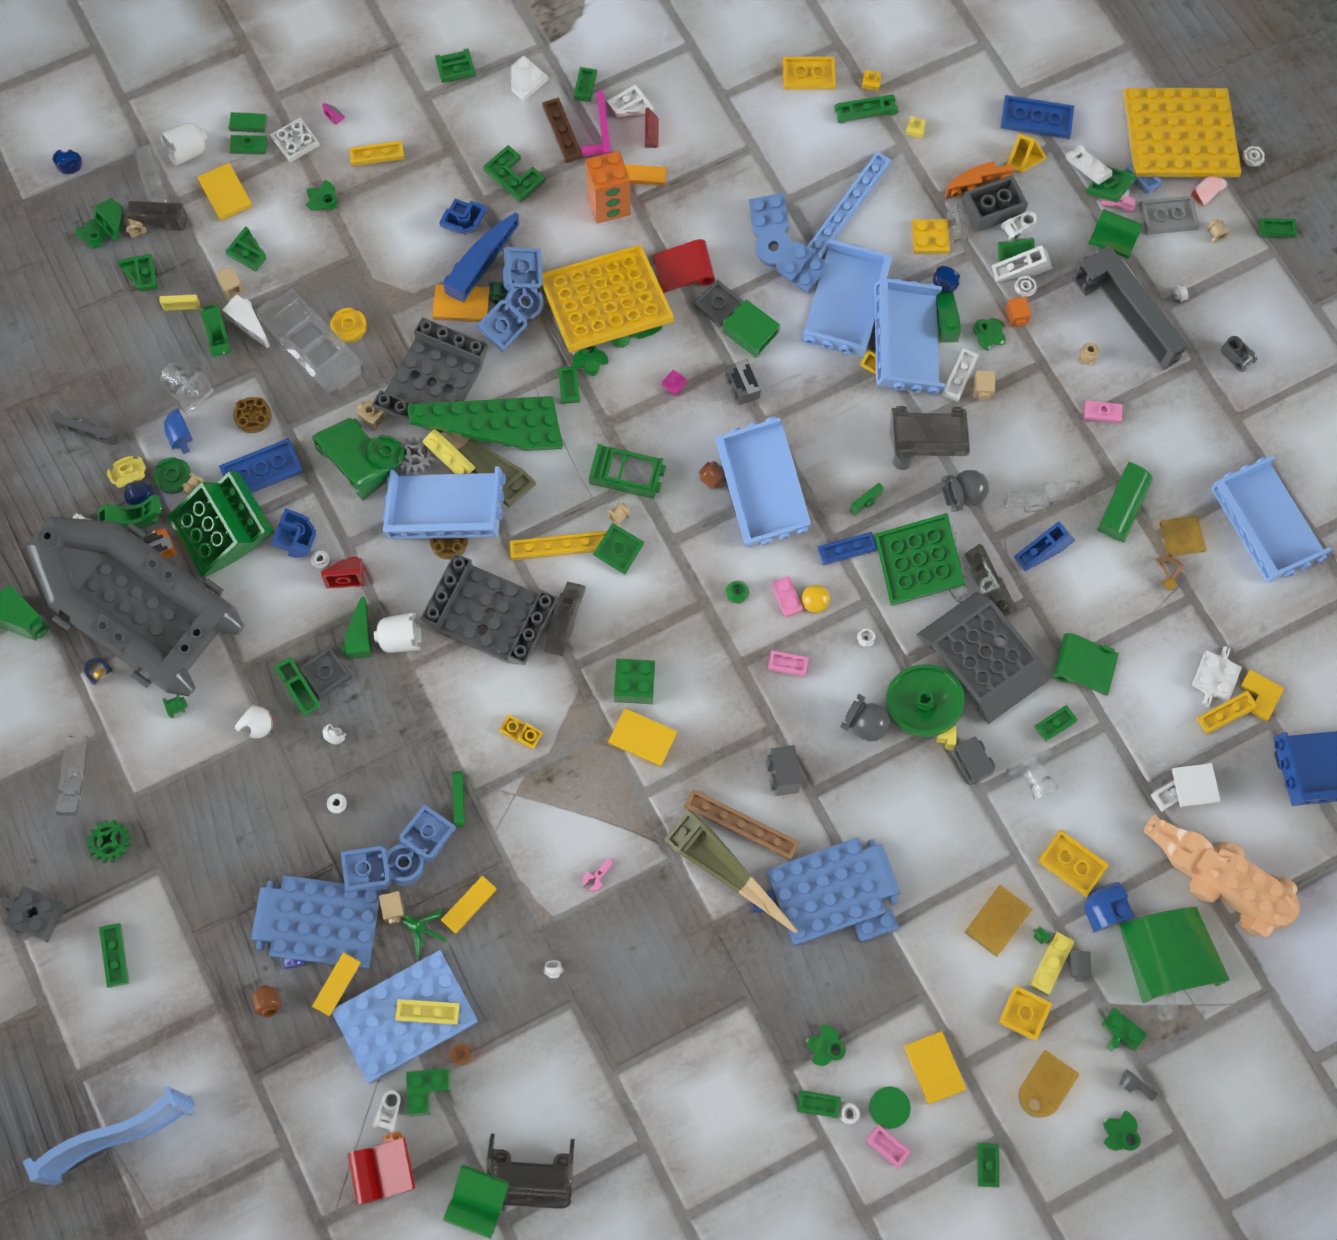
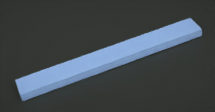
M878 151L875 153L806 247L822 258L828 250L829 241L836 239L892 162L890 158Z

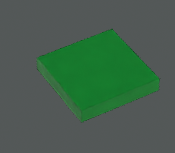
M1107 166L1112 170V176L1099 185L1093 181L1086 191L1089 195L1117 203L1137 179L1136 174Z
M612 523L593 556L625 575L645 542Z

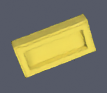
M197 295L160 296V304L164 311L200 309V301Z

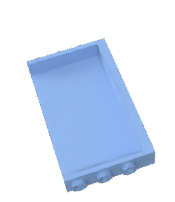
M830 240L825 261L829 265L819 278L801 341L809 345H819L828 350H838L843 354L864 357L875 322L874 285L880 278L887 279L893 256L880 253L874 249L869 250L858 245L845 244L839 240Z
M880 278L874 285L877 386L893 388L897 391L911 390L913 393L926 392L929 395H936L945 388V383H939L936 296L942 290V286Z
M780 417L767 418L766 422L760 424L758 422L750 423L747 425V428H734L729 431L730 433L715 437L743 541L747 547L760 543L761 545H767L772 543L773 539H787L790 537V534L796 532L797 534H803L812 528Z
M1274 455L1266 458V456L1262 457L1253 465L1246 464L1238 472L1231 471L1227 473L1224 478L1216 481L1211 487L1212 492L1267 583L1283 576L1288 578L1295 574V571L1298 569L1303 571L1312 565L1311 563L1315 561L1320 563L1328 558L1327 555L1332 551L1330 547L1323 550L1271 465L1275 460Z
M499 466L495 467V473L398 476L394 469L390 470V475L387 477L388 492L385 494L386 509L383 511V533L388 539L498 537L499 521L503 515L501 502L504 501L502 489L506 483L505 473L501 471Z

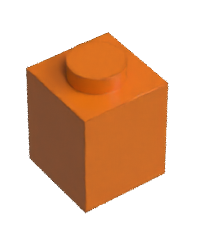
M1026 296L1008 299L1005 309L1010 326L1023 327L1028 324L1031 312Z

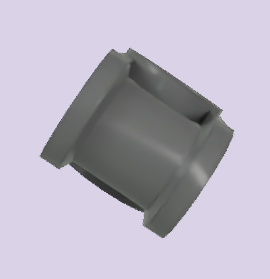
M1238 336L1229 337L1222 346L1221 352L1223 356L1240 372H1244L1249 364L1257 361L1255 352Z

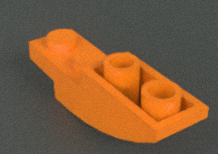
M991 161L975 166L960 174L947 186L945 197L956 198L964 195L966 191L1012 176L1015 171L1014 165L1009 164L996 167L995 162Z

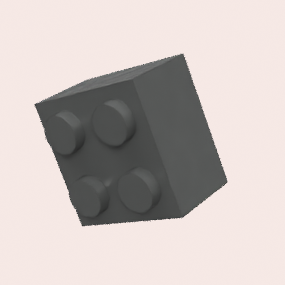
M795 745L771 748L770 755H767L768 760H766L767 771L771 772V779H769L771 791H775V796L799 793L802 782Z

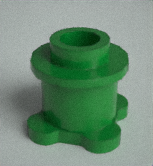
M177 694L175 698L170 700L162 699L166 712L171 719L174 718V714L186 712L185 708L188 705L184 696L180 697Z

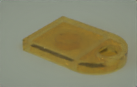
M1044 1050L1020 1086L1018 1097L1021 1107L1027 1114L1036 1118L1052 1115L1057 1111L1080 1074ZM1031 1099H1036L1039 1102L1040 1107L1037 1111L1030 1109L1029 1101Z

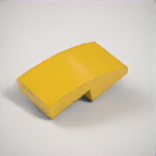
M510 714L507 715L498 730L499 733L530 749L535 748L543 734L542 731L528 723H523Z

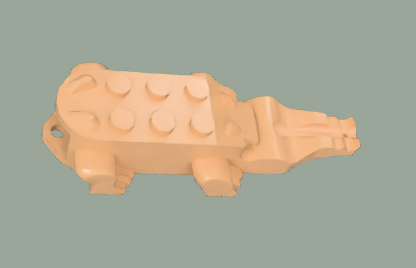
M1157 815L1152 816L1144 827V833L1163 848L1171 864L1192 878L1189 893L1205 902L1213 903L1218 899L1241 914L1239 916L1241 918L1239 920L1241 923L1239 927L1252 936L1268 937L1272 931L1289 926L1298 917L1300 903L1296 896L1298 890L1296 884L1286 877L1278 878L1264 872L1245 859V851L1240 846L1224 841L1216 846H1212L1203 835L1177 828L1159 819Z

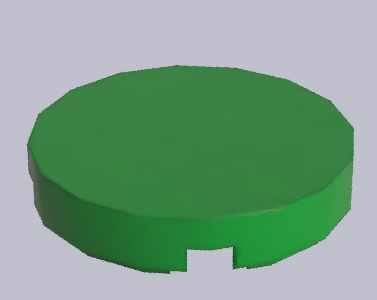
M382 435L370 440L367 445L366 455L374 466L382 469H392L399 466L403 461L404 448H402L397 439Z
M175 457L166 458L156 466L153 473L154 483L164 493H180L184 489L183 483L186 484L191 478L189 475L191 469L182 459L180 460Z
M888 1086L882 1087L873 1094L869 1103V1111L877 1125L879 1124L886 1129H894L907 1121L910 1116L911 1106L908 1097L899 1088Z

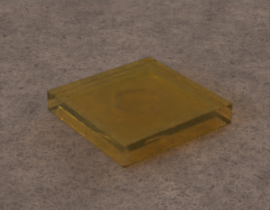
M1197 515L1160 521L1159 524L1168 557L1202 553L1207 550Z

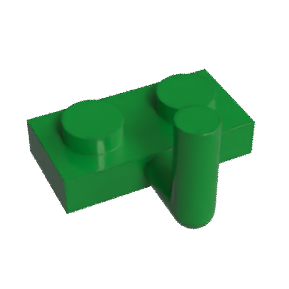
M1116 1008L1112 1009L1101 1024L1114 1034L1107 1044V1048L1110 1051L1117 1049L1120 1046V1041L1135 1051L1148 1035Z

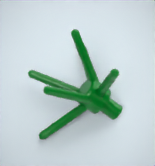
M440 909L421 919L411 918L409 915L404 918L403 924L408 926L410 931L414 932L417 958H420L419 942L422 947L425 946L424 940L420 935L422 931L443 942H447L445 937L425 928L424 923L440 917L444 909Z

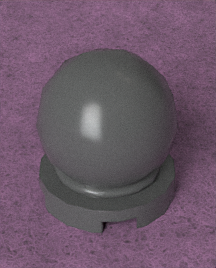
M964 470L957 477L950 474L942 478V481L945 482V487L942 488L943 496L947 506H952V512L961 511L964 505L977 506L983 503L988 495L989 482L984 474L976 470Z
M858 694L857 699L859 701L854 700L845 716L847 723L842 722L840 728L846 731L849 728H853L855 734L862 740L868 742L878 741L889 731L891 725L890 716L881 705L875 703L866 704L864 702L866 697Z

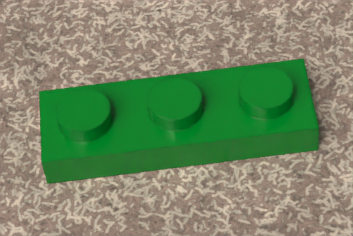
M116 923L99 927L107 987L112 988L129 984L121 924Z

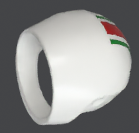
M252 705L238 721L235 730L239 732L248 726L251 729L250 738L262 739L271 733L274 727V719L267 709Z

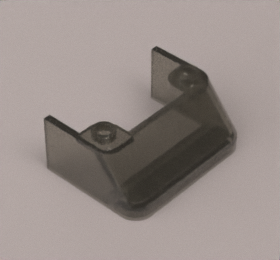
M490 1134L487 1174L510 1182L503 1205L567 1208L571 1204L575 1139L570 1141L569 1154H557L553 1159V1165L511 1162V1154L508 1151L495 1149V1134Z

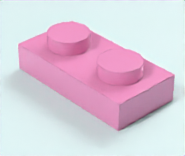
M790 576L771 582L785 618L803 612V606Z

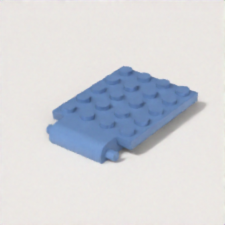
M856 837L766 870L780 910L798 930L797 933H794L788 929L794 946L887 913L883 900L889 899L891 905L899 903L896 896L900 895L901 891L883 844L876 845L875 840L871 839L867 841L869 848L863 850L859 838Z
M284 875L281 889H275L276 882L267 881V887L260 888L251 941L257 942L256 950H264L265 943L271 944L270 957L336 965L342 953L345 952L361 961L358 968L369 969L380 904L379 895H381L382 890L370 892L361 890L346 893L344 883Z

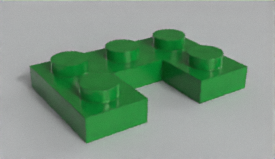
M507 145L483 166V171L521 203L546 180L534 167L530 168L521 177L510 168L521 160V156Z

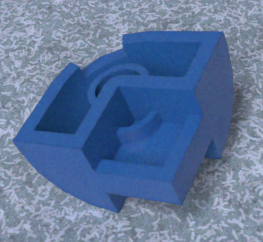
M455 198L450 208L444 212L439 225L458 234L474 232L486 214L487 206L474 201L466 203Z
M177 408L167 415L164 421V431L172 450L180 448L182 453L185 454L190 452L187 443L193 441Z
M285 508L271 545L288 551V556L302 558L310 552L316 536V530L309 521L310 518Z
M1114 882L1099 887L1087 897L1085 911L1093 932L1134 918L1127 900V892L1121 883Z

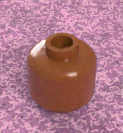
M715 461L707 462L699 471V474H701L700 480L710 489H714L717 486L721 488L726 482L723 467Z
M263 985L258 987L252 995V1003L256 1014L267 1018L278 1013L281 1007V1000L276 988Z

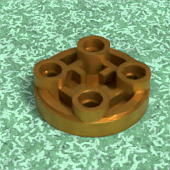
M248 397L236 402L233 417L239 429L247 433H257L269 425L272 414L269 405L263 398Z
M430 538V546L436 556L445 560H451L454 553L462 555L466 551L468 538Z

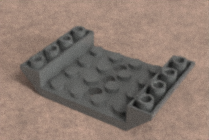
M422 317L414 330L415 340L386 391H379L372 403V407L409 422L408 404L464 401L482 369L488 343ZM413 374L420 375L418 379L410 378ZM431 380L437 382L434 386H428L427 383ZM447 387L453 388L451 393H445L443 390ZM436 429L439 433L444 432V430Z
M454 553L420 619L440 634L506 663L526 665L558 597L543 590H540L538 594L473 566L471 559ZM502 594L504 599L501 602H497L494 600V596ZM489 610L496 612L493 618H487L485 614ZM479 627H486L488 629L487 633L484 635L478 634L477 629Z
M978 592L972 594L916 634L927 649L932 647L977 702L979 706L976 710L988 725L1049 681L1040 658L995 603ZM997 637L1003 638L1005 645H998L995 639ZM987 648L990 651V655L983 656L980 653V649ZM965 660H974L975 666L968 667L965 664Z

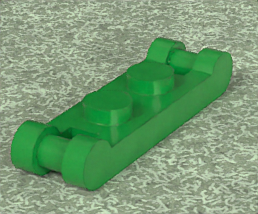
M894 95L841 102L834 105V110L838 114L837 121L840 124L849 120L886 114L896 115L899 112L898 106L895 105L896 99Z

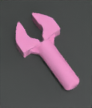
M1124 196L1123 200H1119L1117 203L1102 199L1101 205L1121 207L1123 212L1129 213L1135 210L1136 200L1128 196Z
M607 859L595 873L590 874L587 872L583 877V887L587 885L588 881L595 879V884L590 888L589 892L599 891L603 886L601 878L614 864L613 861Z

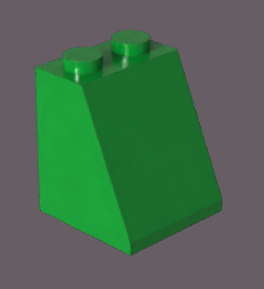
M10 584L0 592V628L34 641L47 634L50 627Z

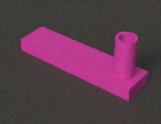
M597 91L602 144L582 146L583 157L611 153L604 91Z

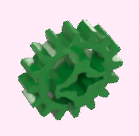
M114 819L111 820L110 824L107 820L103 821V825L96 823L97 829L91 828L92 836L86 837L91 841L86 844L88 848H91L89 854L95 855L94 859L97 861L101 859L105 864L108 859L111 863H114L116 857L122 860L121 854H128L125 849L126 847H131V844L127 842L132 839L127 834L129 830L126 827L123 828L124 825L121 822L117 824ZM108 839L112 840L110 844L106 843Z

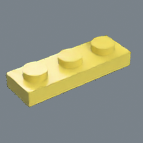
M435 428L422 441L455 474H470L476 468Z
M1056 932L1029 986L1048 996L1075 941Z
M397 999L395 1020L458 1025L460 1004Z

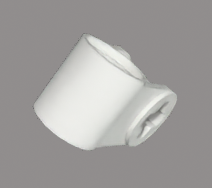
M1026 211L1006 220L1001 225V229L1006 231L1009 241L1017 240L1033 232L1037 216L1032 211Z
M390 1090L383 1095L373 1122V1128L381 1127L390 1130V1133L395 1131L403 1104V1097L400 1093ZM396 1095L398 1099L397 1104L392 1107L389 1106L387 1102L389 1096ZM382 1119L388 1120L390 1123L384 1122Z

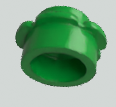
M1040 926L1036 930L1033 929V932H1035L1033 937L1041 945L1044 942L1048 944L1052 937Z

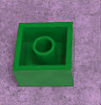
M616 658L614 702L653 704L654 660Z

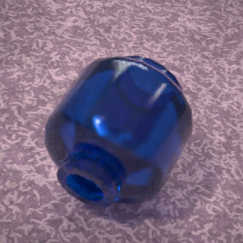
M144 481L129 484L126 487V491H124L127 504L132 506L140 504L154 495L152 486L147 485Z

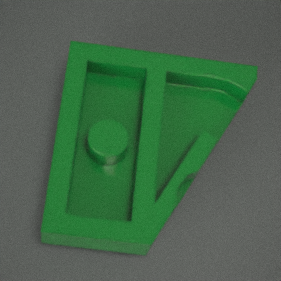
M247 226L244 227L225 251L227 256L255 272L267 259Z

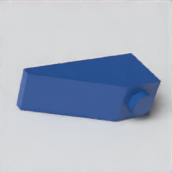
M1058 521L1016 554L1014 558L1024 571H1027L1061 553L1076 540L1067 528Z

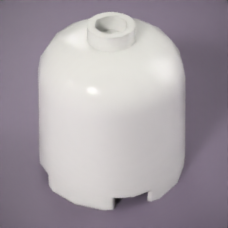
M184 123L160 134L164 147L168 146L171 152L168 156L175 166L198 157L205 151L207 136L203 129L200 130L193 123Z
M413 612L381 619L377 625V631H374L375 642H378L381 649L387 653L419 651L421 648L417 644L421 642L420 624H415L414 618H417V614Z

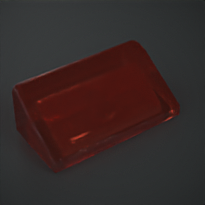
M646 108L645 147L658 148L659 118L653 111Z
M1208 176L1193 189L1191 196L1204 207L1224 190L1228 184L1224 177Z

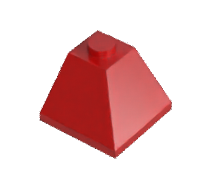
M349 557L348 559H342L323 570L321 577L326 589L365 586L362 558Z

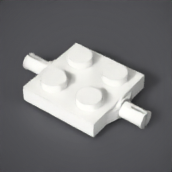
M1223 646L1221 655H1216L1209 651L1204 652L1192 686L1205 694L1202 705H1205V707H1210L1212 698H1219L1225 702L1230 700L1242 667L1227 659L1231 648Z

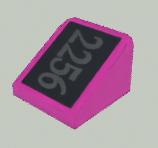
M327 103L322 104L324 115L337 125L345 118L336 107Z

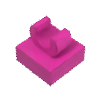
M672 370L662 381V386L675 396L687 384V379L675 370Z

